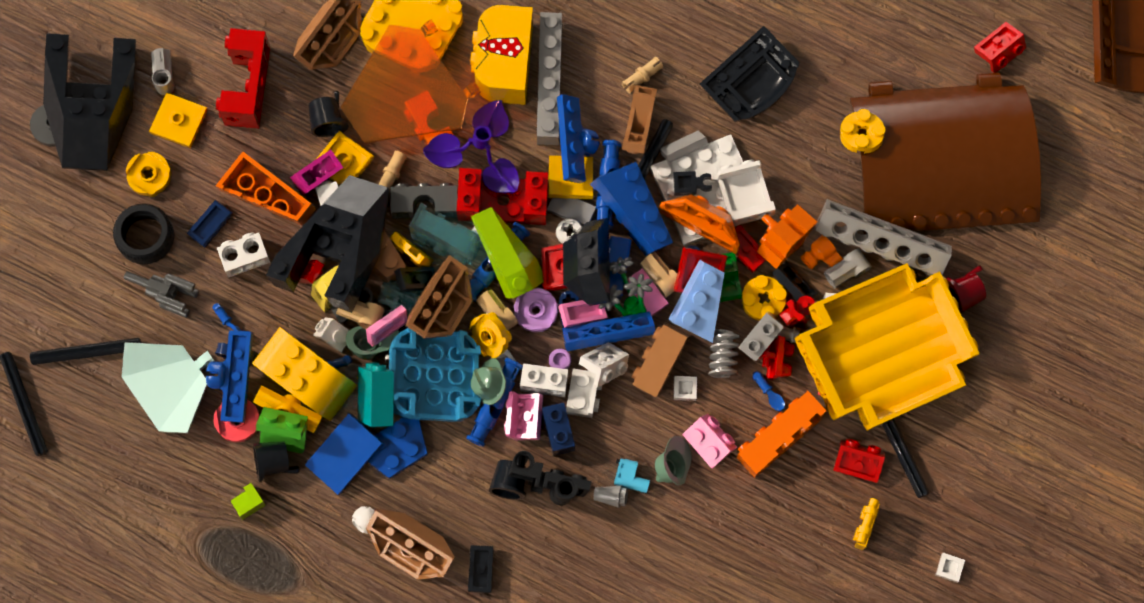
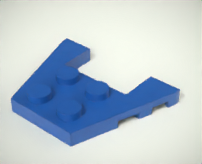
M403 417L393 423V426H389L375 436L384 444L368 463L388 479H391L426 457L428 454L419 420Z

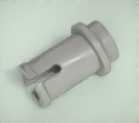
M783 326V329L775 338L783 336L786 337L785 341L796 343L795 338L799 335L800 330H797L796 327L792 329Z

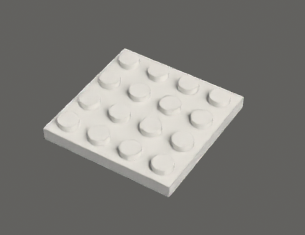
M730 134L672 162L664 160L651 165L650 170L664 201L687 196H674L673 172L696 171V177H700L705 173L711 174V180H704L703 183L704 185H712V190L704 192L697 189V194L694 196H702L714 207L720 206L726 209L716 179L717 172L727 165L739 166L743 160ZM673 221L684 246L705 239L703 236Z

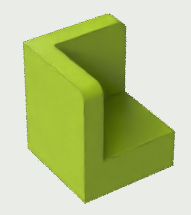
M252 483L243 487L245 492L231 500L242 520L266 506Z

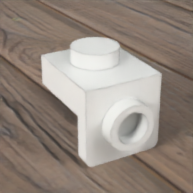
M325 317L316 325V332L313 336L322 339L337 351L342 352L346 346V335L350 330L335 319Z

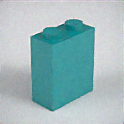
M374 362L366 363V367H358V420L370 427L393 426L394 371L386 369V365H379V363Z

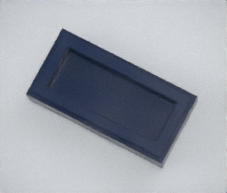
M215 200L191 227L187 235L206 248L233 216V213Z

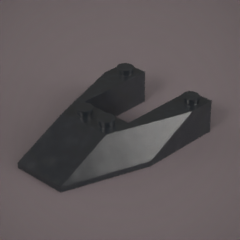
M46 33L43 105L63 169L108 170L133 110L136 39H113L111 85L67 82L69 35Z
M349 175L275 255L266 273L268 279L274 286L294 293L312 254L339 262L340 264L324 296L332 306L352 313L381 254L389 188Z

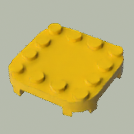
M374 0L360 28L362 41L370 53L374 54L375 52L410 69L413 74L420 75V73H426L433 69L436 70L440 66V61L459 27L461 28L463 22L462 5L458 0Z

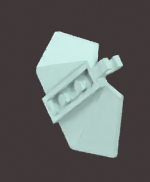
M125 342L122 378L159 432L188 434L207 387L206 378L201 370L207 367L214 359L206 351L194 361L183 345Z

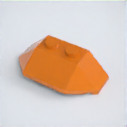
M692 194L664 201L659 205L660 214L737 254L740 243L732 217L723 207H714L709 204L706 198L699 195L696 197Z

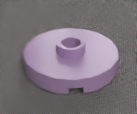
M534 288L517 297L514 304V315L518 320V324L524 330L542 332L549 329L555 323L558 316V303L548 290ZM534 308H539L540 312L538 314L532 313V310Z

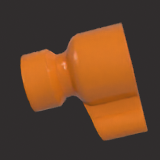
M823 235L811 244L810 251H806L800 256L804 264L811 270L818 265L819 260H822L830 267L843 260L833 243Z

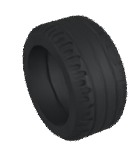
M135 204L122 211L117 217L113 227V238L117 248L126 259L137 264H152L165 257L170 251L174 241V229L168 216L160 208L151 204ZM141 219L158 221L162 227V232L159 240L152 247L138 250L128 246L126 235L133 223Z

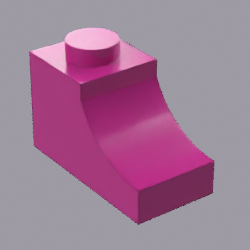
M330 149L290 178L300 193L304 195L341 170L343 166Z

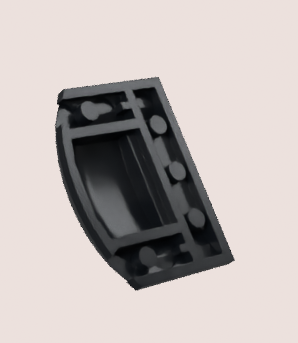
M763 26L700 83V86L734 122H738L742 119L752 118L776 103L792 84L800 63Z

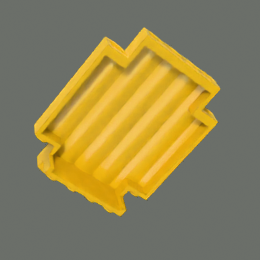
M906 263L820 300L809 307L810 314L817 327L799 334L795 341L833 421L857 410L863 426L866 430H869L966 386L964 382L965 376L958 369L957 365L979 355L978 344L971 337L968 323L961 316L958 310V302L951 295L948 281L942 276L940 271L917 283L914 270Z

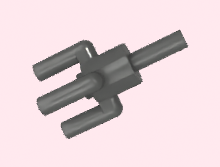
M126 271L124 275L125 280L145 287V295L155 298L160 308L185 318L188 317L190 310L186 309L185 303L174 299L177 291L197 298L199 290L195 289V283L172 274H166L164 278L153 275L150 279Z

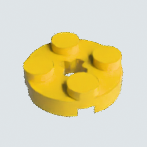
M861 109L846 116L840 127L842 144L848 150L855 153L857 151H865L864 154L874 152L882 145L885 135L883 122L866 109ZM859 129H864L867 135H859L857 133Z
M158 153L137 154L129 161L126 167L127 181L136 193L155 197L168 186L171 179V170L166 159ZM152 169L153 176L146 179L143 172Z
M759 275L750 280L743 289V308L751 318L758 321L768 311L775 315L776 318L785 307L786 290L776 279ZM767 294L770 301H765L762 304L759 302L760 297L758 295Z
M494 312L481 314L470 323L469 330L472 329L473 334L471 337L477 345H480L482 356L489 355L491 358H496L506 352L512 336Z

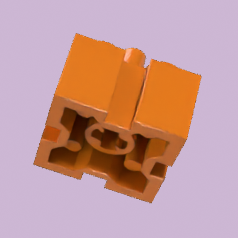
M798 204L792 210L786 209L780 216L781 220L779 222L775 221L767 213L761 219L769 227L766 230L767 233L759 241L761 246L757 252L776 269L803 245L809 236L808 234L817 224V221Z

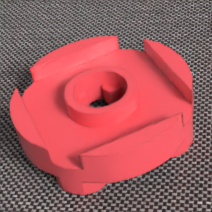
M247 400L245 423H240L239 425H236L234 422L220 421L222 403L214 413V426L225 440L243 442L256 435V423L260 414L251 401Z

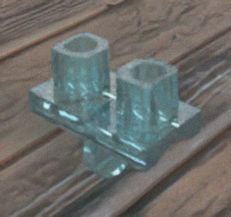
M396 281L383 282L378 303L391 307L390 312L402 305L406 309L407 314H410L420 297V291L400 292Z

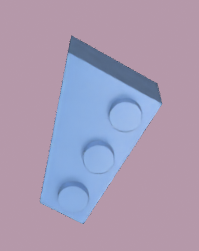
M699 259L669 320L713 343L724 272Z

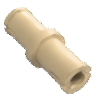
M654 57L643 67H638L635 69L634 74L625 81H622L623 88L631 83L626 89L628 93H631L636 85L640 86L642 83H647L650 81L651 76L660 69H663L662 62L654 67L659 61L657 57Z
M394 151L388 166L383 169L384 174L379 185L388 187L389 192L395 180L399 179V172L407 159L404 153Z

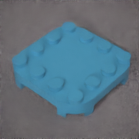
M410 328L397 334L393 338L389 349V370L394 371L393 413L408 419L446 422L463 421L470 417L480 406L481 398L471 389L473 371L479 368L480 345L476 344L475 340L468 335V332L462 330L453 332L449 337L423 338Z

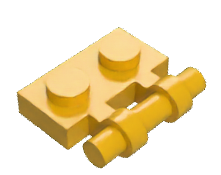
M870 498L868 506H863L860 519L863 522L862 525L856 528L853 540L856 541L855 548L864 550L871 536L872 527L878 515L880 505L877 499Z

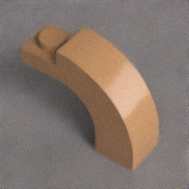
M635 86L622 150H627L631 154L645 153L657 89Z

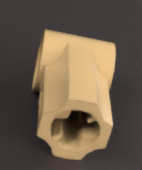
M656 252L649 254L640 263V266L654 281L655 286L664 298H667L674 292L677 273L673 269L670 270Z
M492 289L481 294L476 300L485 314L494 312L502 321L506 330H510L518 324L515 315L508 307L503 305Z
M357 301L352 313L338 308L336 314L355 321L360 327L367 329L382 319L385 309L375 303L367 302L365 304Z

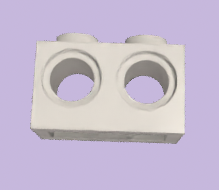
M248 233L242 236V239L236 241L228 240L223 242L220 247H217L228 278L270 263L259 233ZM254 245L259 246V249H258L257 252H255V253H249V252H248V249H249L251 246H254ZM237 253L238 256L235 260H227L229 254Z
M523 364L520 391L565 397L568 369Z

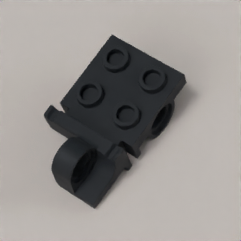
M528 451L518 452L509 470L508 476L529 481L528 485H531L530 492L542 494L543 489H550L549 496L551 501L560 506L569 503L575 495L584 497L591 487V481H587L586 477L573 474V477L565 476L563 471L551 469L550 472H543L544 463L535 462L533 455ZM520 456L527 457L530 462L529 467H519L517 459ZM564 488V492L567 493V495L562 494L560 489Z

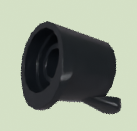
M339 91L333 92L334 98L321 97L309 103L311 133L315 137L335 136L338 131L344 133L348 130V121L341 117L339 111Z
M285 441L253 443L258 482H262L265 476L277 473H299V466L289 467Z
M520 456L517 459L518 466L527 468L525 465L528 458ZM499 460L489 492L501 498L512 500L524 499L526 497V492H524L525 480L508 476L512 464L511 460Z

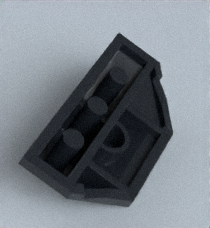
M608 218L586 222L563 243V285L589 306L610 302Z

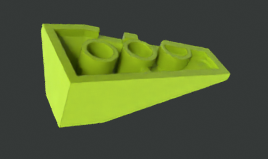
M492 207L471 216L505 298H516L533 290L543 282L542 269L536 257Z

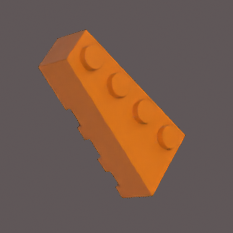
M245 152L239 155L216 184V187L221 192L301 226L316 210L309 201Z
M809 391L800 398L794 399L784 413H778L771 420L773 423L767 428L765 426L762 427L755 434L756 438L751 443L746 441L738 448L737 459L754 478L822 420L826 409Z

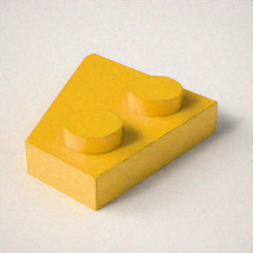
M394 232L390 237L394 242V247L402 254L404 252L411 257L410 260L418 267H429L434 261L402 234Z

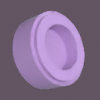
M556 349L549 356V365L553 368L568 369L571 365V356L564 349Z

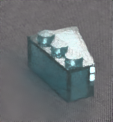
M420 203L409 225L411 238L414 239L413 242L422 247L427 245L434 248L433 251L441 256L447 254L463 265L468 264L471 266L482 246L479 235L459 223L455 225L444 220L445 216L441 213H438L437 216L425 210L426 205Z

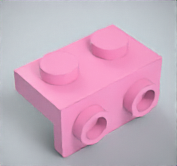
M509 392L506 401L507 420L504 424L507 437L514 440H540L543 395L539 393L518 394L516 392Z
M706 414L700 417L682 435L711 468H714L728 454L737 449V446L734 444L733 437L719 427L720 423L718 420Z

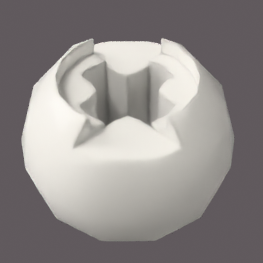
M573 218L564 219L556 228L557 239L563 244L582 225ZM569 228L573 229L571 236H567Z
M361 506L352 515V523L361 533H368L366 527L375 510L371 507Z

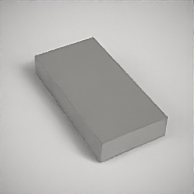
M698 130L660 148V152L668 162H672L707 145L708 142L706 137Z
M552 198L547 208V212L564 219L573 218L582 226L586 222L591 221L596 210V206L579 199Z

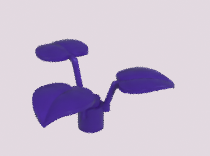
M495 100L484 105L474 114L472 119V126L474 128L473 138H469L463 147H460V141L456 136L443 133L434 137L423 148V153L427 159L441 168H454L461 164L463 160L461 152L465 151L471 144L478 149H486L490 167L485 168L483 171L482 181L484 185L496 193H515L518 190L519 176L515 166L505 158H500L493 163L491 157V146L489 145L491 137L497 138L504 135L509 127L508 116L501 100Z

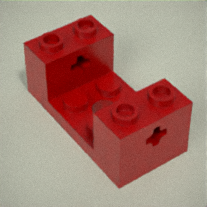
M230 28L229 36L226 35L225 49H228V56L231 57L233 64L247 65L248 71L251 72L250 79H246L245 92L221 90V96L216 99V111H219V118H222L225 126L256 129L260 127L271 48L265 31Z
M459 168L458 221H472V215L492 207L505 223L513 224L517 222L519 224L546 225L548 172L526 171V179H519L517 192L496 193L484 185L482 169ZM500 196H507L510 201L507 205L502 206L497 203V199Z

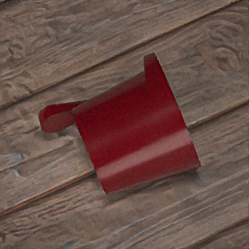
M981 265L975 267L963 277L954 280L945 277L948 281L951 295L958 302L960 314L986 299L985 286L979 276L975 274L983 270Z

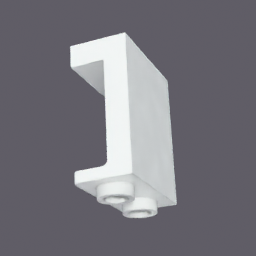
M753 159L747 160L735 167L727 165L717 172L716 179L728 214L732 217L734 226L762 219L766 213L774 216L776 209L767 191L760 160L755 162Z

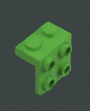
M264 407L256 423V431H261L260 443L285 441L287 451L303 453L306 444L308 416Z

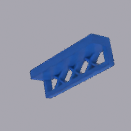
M648 311L562 328L566 351L603 345L608 342L613 343L654 335L655 325L651 313Z

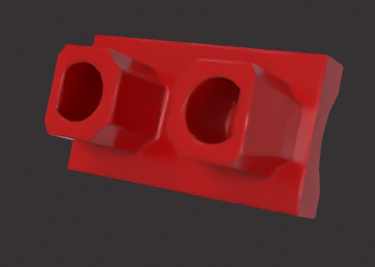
M802 296L797 302L791 299L786 303L789 308L779 315L787 326L793 327L798 322L805 324L810 321L809 317L806 316L810 315L809 307L816 302L810 296Z
M778 336L758 358L763 360L762 367L767 368L766 379L773 380L778 377L786 378L791 376L792 366L791 364L783 363V357H791L793 355L794 344L785 341L786 337Z

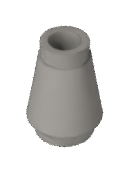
M622 485L595 487L594 501L617 508L627 504L628 488H623Z

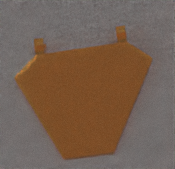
M432 19L427 21L420 29L389 25L341 105V110L364 143L462 129L467 100L477 96L481 91L475 81L462 91L425 37L431 36L438 31Z

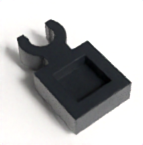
M696 171L673 172L674 196L696 195L697 189L704 192L711 191L712 185H704L703 183L704 180H711V174L705 173L700 177H696Z

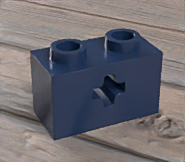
M564 402L543 407L542 415L553 456L575 451V443Z

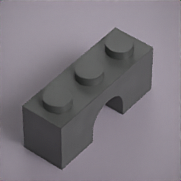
M421 183L418 186L397 184L396 187H391L392 219L414 218L416 205L423 201L431 202L435 206L436 218L457 217L458 188L451 183H442L440 186H431L428 183Z

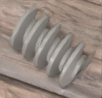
M715 329L714 344L710 346V350L714 352L710 355V359L714 362L709 364V368L713 371L708 373L709 376L729 378L732 374L737 373V370L732 369L731 366L738 364L737 361L732 360V357L739 354L732 351V348L739 347L738 343L733 342V339L740 338L738 334L729 330Z

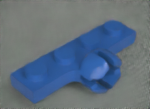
M562 94L557 97L563 180L581 184L586 181L584 155L589 156L598 150L600 142L592 140V138L599 139V136L595 131L585 129L582 126L579 98Z
M229 330L225 361H212L208 364L206 372L218 374V376H206L207 386L223 391L220 420L222 422L245 423L253 332Z

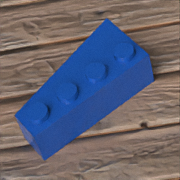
M637 162L602 175L590 183L593 189H596L602 196L606 206L609 205L616 214V219L619 223L626 227L629 231V236L645 256L664 249L673 243Z

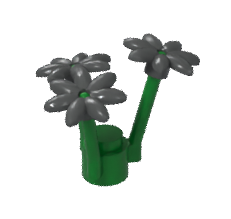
M619 257L617 262H610V271H612V274L617 272L621 274L625 284L624 288L627 290L629 297L625 300L623 308L619 304L620 300L616 298L623 291L616 290L617 285H613L610 288V302L599 304V309L606 306L607 310L610 311L612 305H614L623 316L645 313L647 309L644 305V291H653L648 286L653 280H644V275L640 274L638 280L631 276L628 281L625 273L626 267L634 263L631 261V257L625 259Z

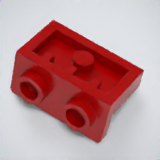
M1005 22L974 47V51L990 63L991 71L996 73L1016 56L1022 54L1026 49L1024 34Z
M853 439L841 440L833 471L878 483L885 460V452L881 451L882 449L878 446L869 445L866 447L859 445L860 443Z

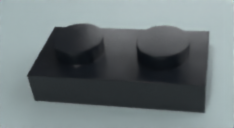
M788 262L779 266L772 273L777 278V281L786 287L796 301L802 296L814 298L818 294Z
M433 266L399 268L394 273L400 292L424 291L434 276L435 271Z
M470 545L468 592L491 593L493 546Z

